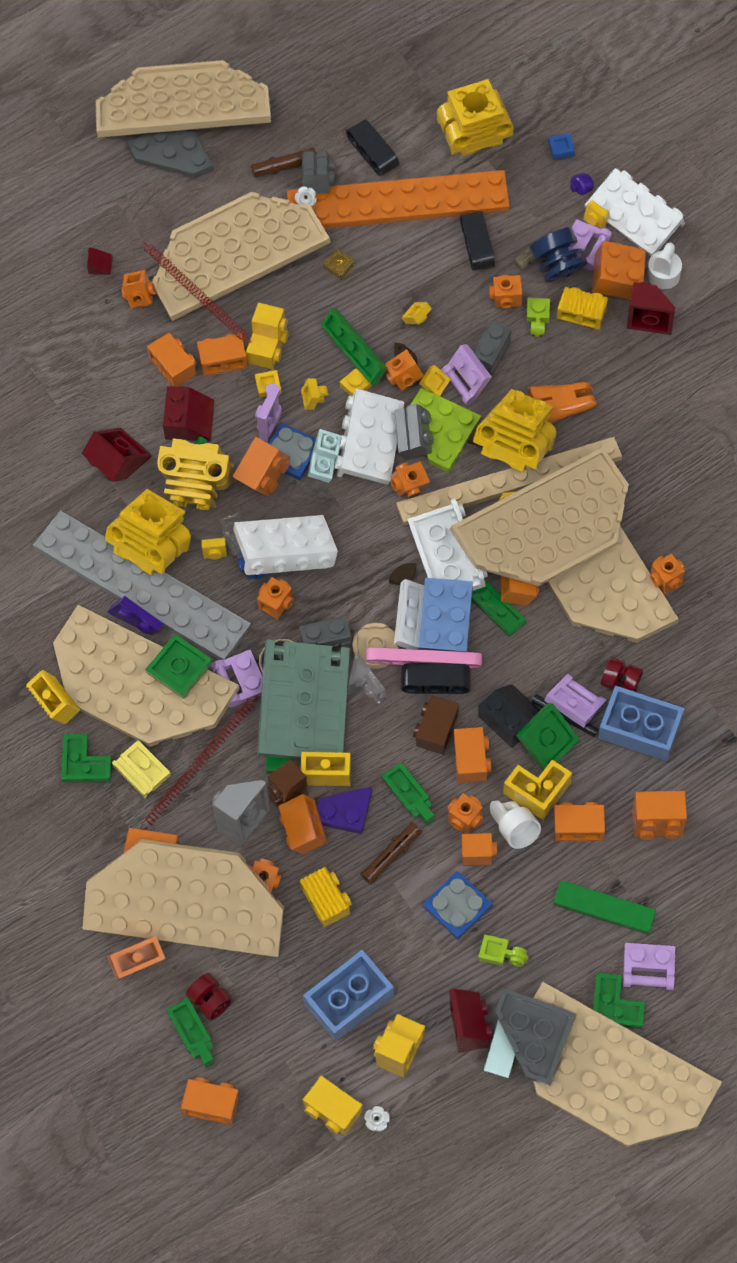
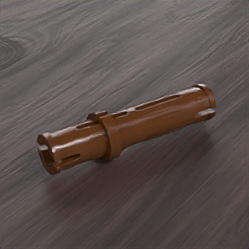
M312 147L311 149L278 158L273 156L267 161L251 164L253 176L257 178L270 173L275 175L279 173L278 171L302 165V154L310 151L316 153V151Z
M410 822L398 836H394L391 839L390 845L361 872L360 875L363 879L372 885L402 852L406 853L409 850L408 846L421 835V829L415 823Z

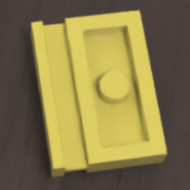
M139 740L122 753L119 759L112 762L113 767L144 798L171 776L170 771Z

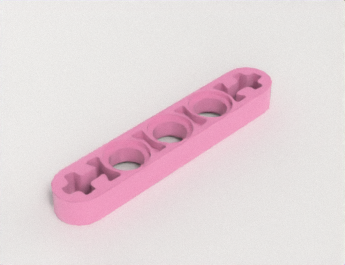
M366 649V662L404 665L407 663L465 664L470 668H481L482 654L474 652Z

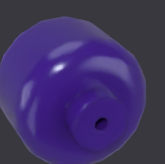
M586 173L575 175L570 181L571 191L577 192L579 195H585L593 190V180Z

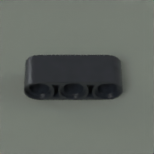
M366 119L346 130V135L351 144L378 176H382L399 166V160L394 151Z
M483 211L460 214L462 233L472 271L495 267L494 254Z
M404 664L401 667V691L410 694H466L470 691V667L465 664Z

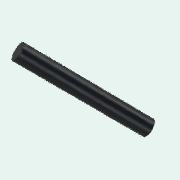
M537 694L532 699V703L541 708L547 704L545 699ZM561 713L569 724L593 737L596 736L598 728L589 723L583 728Z

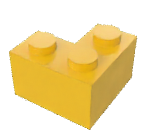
M258 303L251 321L253 334L250 339L251 343H249L246 350L247 364L273 370L275 363L281 359V346L283 343L286 344L289 331L286 330L288 319L285 318L283 308Z
M551 760L539 777L517 765L504 782L503 794L522 807L528 808L531 813L544 820L571 785L572 772L554 760Z
M397 1014L395 1020H390L387 1024L384 1035H379L375 1041L373 1049H375L376 1066L405 1078L425 1035V1026Z

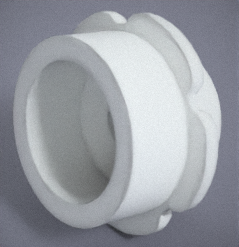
M301 187L298 189V193L295 194V201L299 205L303 203L313 206L317 200L315 197L316 192L312 188Z
M375 1106L372 1110H368L365 1113L364 1119L368 1129L383 1131L390 1121V1116L382 1107Z

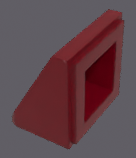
M89 247L87 257L88 274L111 275L112 254Z

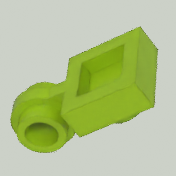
M528 298L527 322H531V335L540 337V335H544L545 323H549L550 299Z
M484 935L478 959L482 962L503 966L505 957L510 959L509 963L511 965L523 967L524 963L528 961L527 950L521 947H513L512 950H508L509 940Z

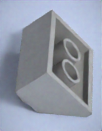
M263 780L227 785L223 791H218L212 800L218 832L242 847L270 811L267 785Z

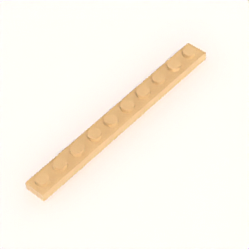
M611 437L542 458L536 469L527 466L523 472H520L514 468H509L397 502L396 507L403 526L409 525V518L451 505L452 499H456L458 505L462 504L463 508L499 498L505 492H517L604 447L613 462L621 461L622 454L615 438Z

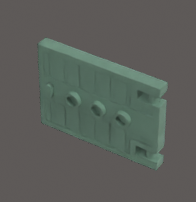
M266 640L258 756L301 760V752L343 753L350 648L341 647L339 652L332 651V646L284 641L283 646L275 645V640ZM274 655H282V661L274 660ZM331 661H339L338 666H331Z

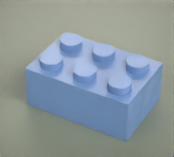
M425 578L419 650L467 652L473 581Z
M615 686L600 725L598 739L668 761L682 722L684 708Z
M361 950L305 993L303 1000L307 1009L331 1038L337 1042L394 997V986L367 954Z

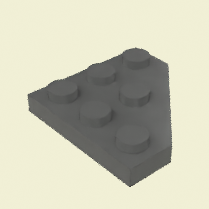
M193 129L147 133L127 142L128 149L138 164H151L157 166V169L171 173L177 171L184 173L186 177L197 178L214 170L213 164Z
M504 988L495 1010L498 1020L525 1077L550 1087L576 1018V1013Z

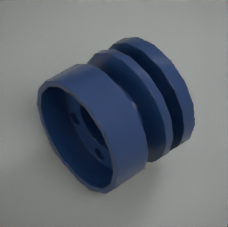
M572 227L550 233L529 247L535 261H547L539 268L540 272H547L543 276L546 283L567 278L588 263L585 256L579 257L583 253L581 248L571 250L578 242Z

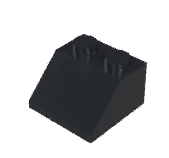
M513 684L496 689L478 705V717L511 748L520 742L516 734L540 711Z

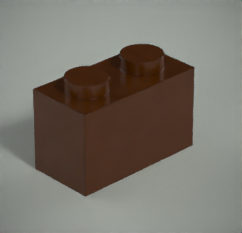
M431 695L429 703L425 702L421 711V716H423L421 724L417 723L414 729L413 737H416V747L444 755L459 714V703Z
M291 759L268 776L269 798L277 808L279 805L302 794L308 795L306 776Z

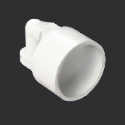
M667 243L663 251L656 252L649 259L647 278L652 285H656L659 289H670L676 286L681 277L682 262L679 256L674 253L675 245L673 243Z
M496 800L491 802V815L499 825L500 833L512 848L520 849L527 847L538 838L541 832V825L528 808L520 807L515 801L501 803Z

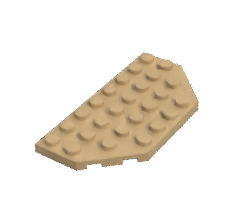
M223 60L136 68L131 72L132 76L126 81L121 80L111 88L110 94L105 98L101 96L96 100L98 137L271 122L268 86L262 82L260 84L252 80L251 76L241 70H233Z
M250 192L173 230L168 248L163 253L166 258L161 261V265H163L162 262L165 259H169V262L174 264L170 269L174 266L182 272L177 277L185 274V277H188L191 280L190 282H193V285L196 284V287H199L201 292H204L209 297V300L212 299L214 301L331 242L310 205L303 203L297 205L290 203L289 200L276 197L271 199L262 197L259 193ZM160 265L157 275L153 278L156 294L171 321L204 306Z
M604 447L453 524L449 530L474 568L540 586L616 545L629 484Z
M619 526V536L615 546L546 583L573 626H585L595 629V632L613 637L614 635L628 638V641L638 643L677 624L679 619L660 588L655 587L652 583L650 572L621 526Z
M77 605L53 642L64 689L80 708V711L139 740L149 747L157 745L164 740L171 738L175 740L192 735V732L215 728L229 707L233 697L240 689L238 684L207 670L185 698H181L149 676L145 671L147 666L163 649L162 646L80 605Z
M141 839L86 882L82 929L141 938L156 936L158 940L278 957L280 953L284 906L269 892L267 885L256 872L254 873L240 853Z
M542 982L534 999L576 1013V1018L551 1086L533 1081L538 1097L626 1147L698 1128L722 1084L720 1080Z

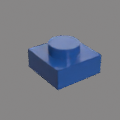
M570 133L548 137L553 160L574 156L575 150Z

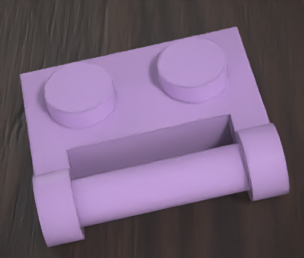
M576 219L572 228L578 242L571 250L581 248L583 253L579 257H583L593 237L598 239L591 253L586 257L588 263L582 267L592 271L594 270L596 251L603 240L610 241L612 232L606 228L600 229Z
M467 344L460 345L450 362L441 369L451 379V383L462 396V401L466 406L477 400L492 378ZM456 370H458V372L470 386V391L467 389V387L455 373Z
M274 383L266 387L267 397L263 405L258 406L255 418L258 421L257 430H259V437L266 442H269L282 414V408L278 401L280 389Z
M251 649L225 660H217L211 665L214 673L228 680L230 679L226 670L233 669L242 693L236 694L229 705L230 708L247 702V699L252 700L256 695L258 697L261 696L263 677Z
M567 674L545 698V702L553 703L558 711L583 728L598 712L602 711L608 701L602 696H596L574 681V677L570 674Z
M625 943L623 987L638 985L666 987V990H674L675 946ZM632 970L666 973V977L632 975Z

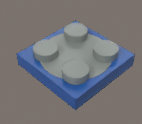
M281 423L268 444L291 457L289 460L290 465L285 474L301 480L310 465L316 438Z
M456 871L422 906L458 940L493 907V904L465 877Z

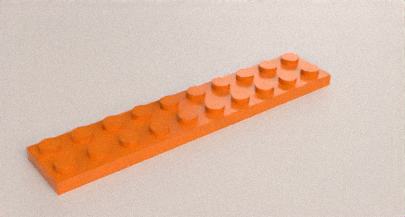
M505 170L329 186L330 191L328 193L316 192V203L311 206L324 229L460 216V214L483 211V214L509 212L510 208ZM298 189L287 190L289 202L299 205L295 201V194L298 193Z

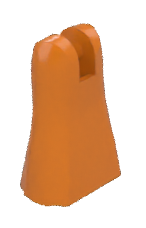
M587 382L565 385L528 386L527 396L536 400H542L553 407L550 419L548 420L551 424L569 416L588 411L597 405L595 397L590 395L593 392L591 384Z

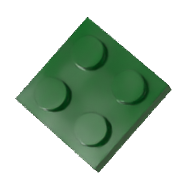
M174 634L147 666L145 671L149 676L184 699L213 664V661L200 650Z
M547 703L516 734L517 738L543 771L551 760L558 762L579 740V737L553 703Z

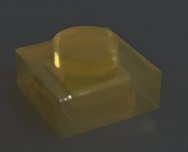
M336 249L324 263V269L342 280L355 265V260L339 249Z

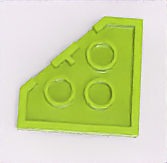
M421 388L411 405L419 404L427 409L431 415L429 431L433 435L434 442L431 444L432 452L427 454L426 457L430 465L449 473L468 443L470 434L476 430L481 422V415Z

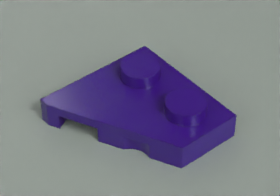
M126 596L113 603L107 611L110 615L138 628L145 634H154L163 624Z
M367 787L320 798L317 809L322 826L362 834L372 788Z

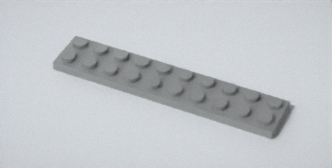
M61 510L33 544L34 549L118 600L126 596L163 623V627L218 660L229 658L252 628L250 622L165 572L160 574L155 571L152 575H149L133 562L117 556L113 553L114 546L105 541V536Z

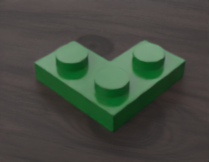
M63 734L62 783L111 782V756H88V734Z
M597 972L593 1010L623 1027L643 1029L645 1002L621 1000L622 975Z

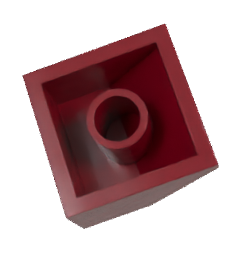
M633 282L627 329L671 335L675 306L656 285L647 282Z
M167 386L163 419L165 440H173L174 438L196 441L198 437H203L207 441H211L214 399L190 387Z
M121 427L93 432L81 453L92 466L97 467L104 477L112 482L127 479L152 456Z
M449 989V1006L458 1053L488 1048L489 1039H493L491 1025L485 1024L484 1015H488L486 1000H481L479 992Z

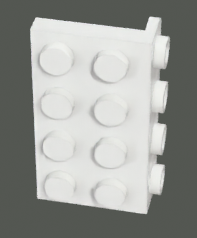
M615 168L586 202L585 208L593 200L609 212L606 224L639 248L645 249L646 253L652 256L661 249L679 226L683 227L685 225L684 215L677 208L673 207L671 209L668 207L666 201L659 195L653 196L650 194V190L644 184H637L632 181V176L626 171L620 172Z
M356 389L352 396H348L345 409H348V416L345 415L343 419L342 429H345L344 436H341L339 447L341 454L337 456L334 466L335 469H338L337 477H342L345 473L386 485L390 483L397 446L395 410L403 408V401Z
M452 499L451 505L409 518L408 523L428 578L473 581V591L486 587L484 578L488 577L487 571L474 568L449 530L453 524L466 517L462 504L458 505L456 499Z
M324 515L234 522L233 530L245 560L244 571L246 575L331 568L335 564L338 550Z

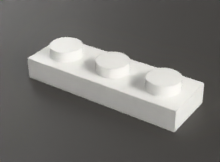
M404 579L400 584L394 645L417 650L420 639L424 585Z

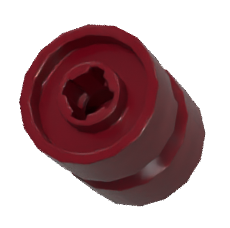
M611 657L603 673L600 685L611 690L618 686L636 692L643 669L631 664L627 667L624 661ZM623 675L627 676L625 681H621Z
M205 973L189 986L185 994L195 1006L200 1005V1012L209 1021H212L229 1008L233 998L224 988H218L219 982L210 973Z

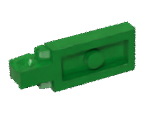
M401 762L381 775L384 783L410 815L414 818L420 816L427 826L435 821L434 814L429 809L432 807L429 796Z
M189 998L166 1009L169 1018L193 1059L200 1057L205 1068L215 1064L209 1052L214 1049L212 1040Z

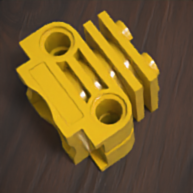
M489 79L447 91L448 102L442 104L437 110V122L440 124L443 133H445L451 154L458 152L462 156L472 154L483 148L501 145L504 138L513 136L511 119L498 91L492 88Z
M511 389L478 425L473 442L483 446L482 455L491 459L501 460L520 472H523L527 466L536 469L544 455L549 450H552L556 438V429L553 424L548 422L553 407L542 400H536L521 391Z
M174 438L172 447L160 446L157 465L160 472L166 478L165 484L169 489L165 488L164 494L170 502H173L178 507H186L187 504L196 505V509L209 510V507L216 508L214 499L218 498V494L215 490H224L232 482L234 464L229 462V455L221 452L220 446L217 444L206 443L198 445ZM175 466L173 470L169 471L170 467ZM221 472L219 476L214 477L216 473Z
M146 489L122 510L119 517L107 527L105 541L114 546V554L122 559L133 562L141 570L152 575L155 571L163 574L165 569L175 560V557H179L183 552L188 551L191 535L189 530L181 524L184 521L185 511Z

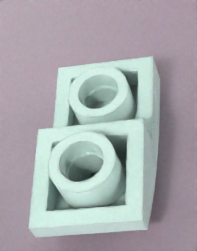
M322 429L318 431L308 477L328 483L331 481L342 435Z
M498 1020L484 1071L509 1078L515 1054Z

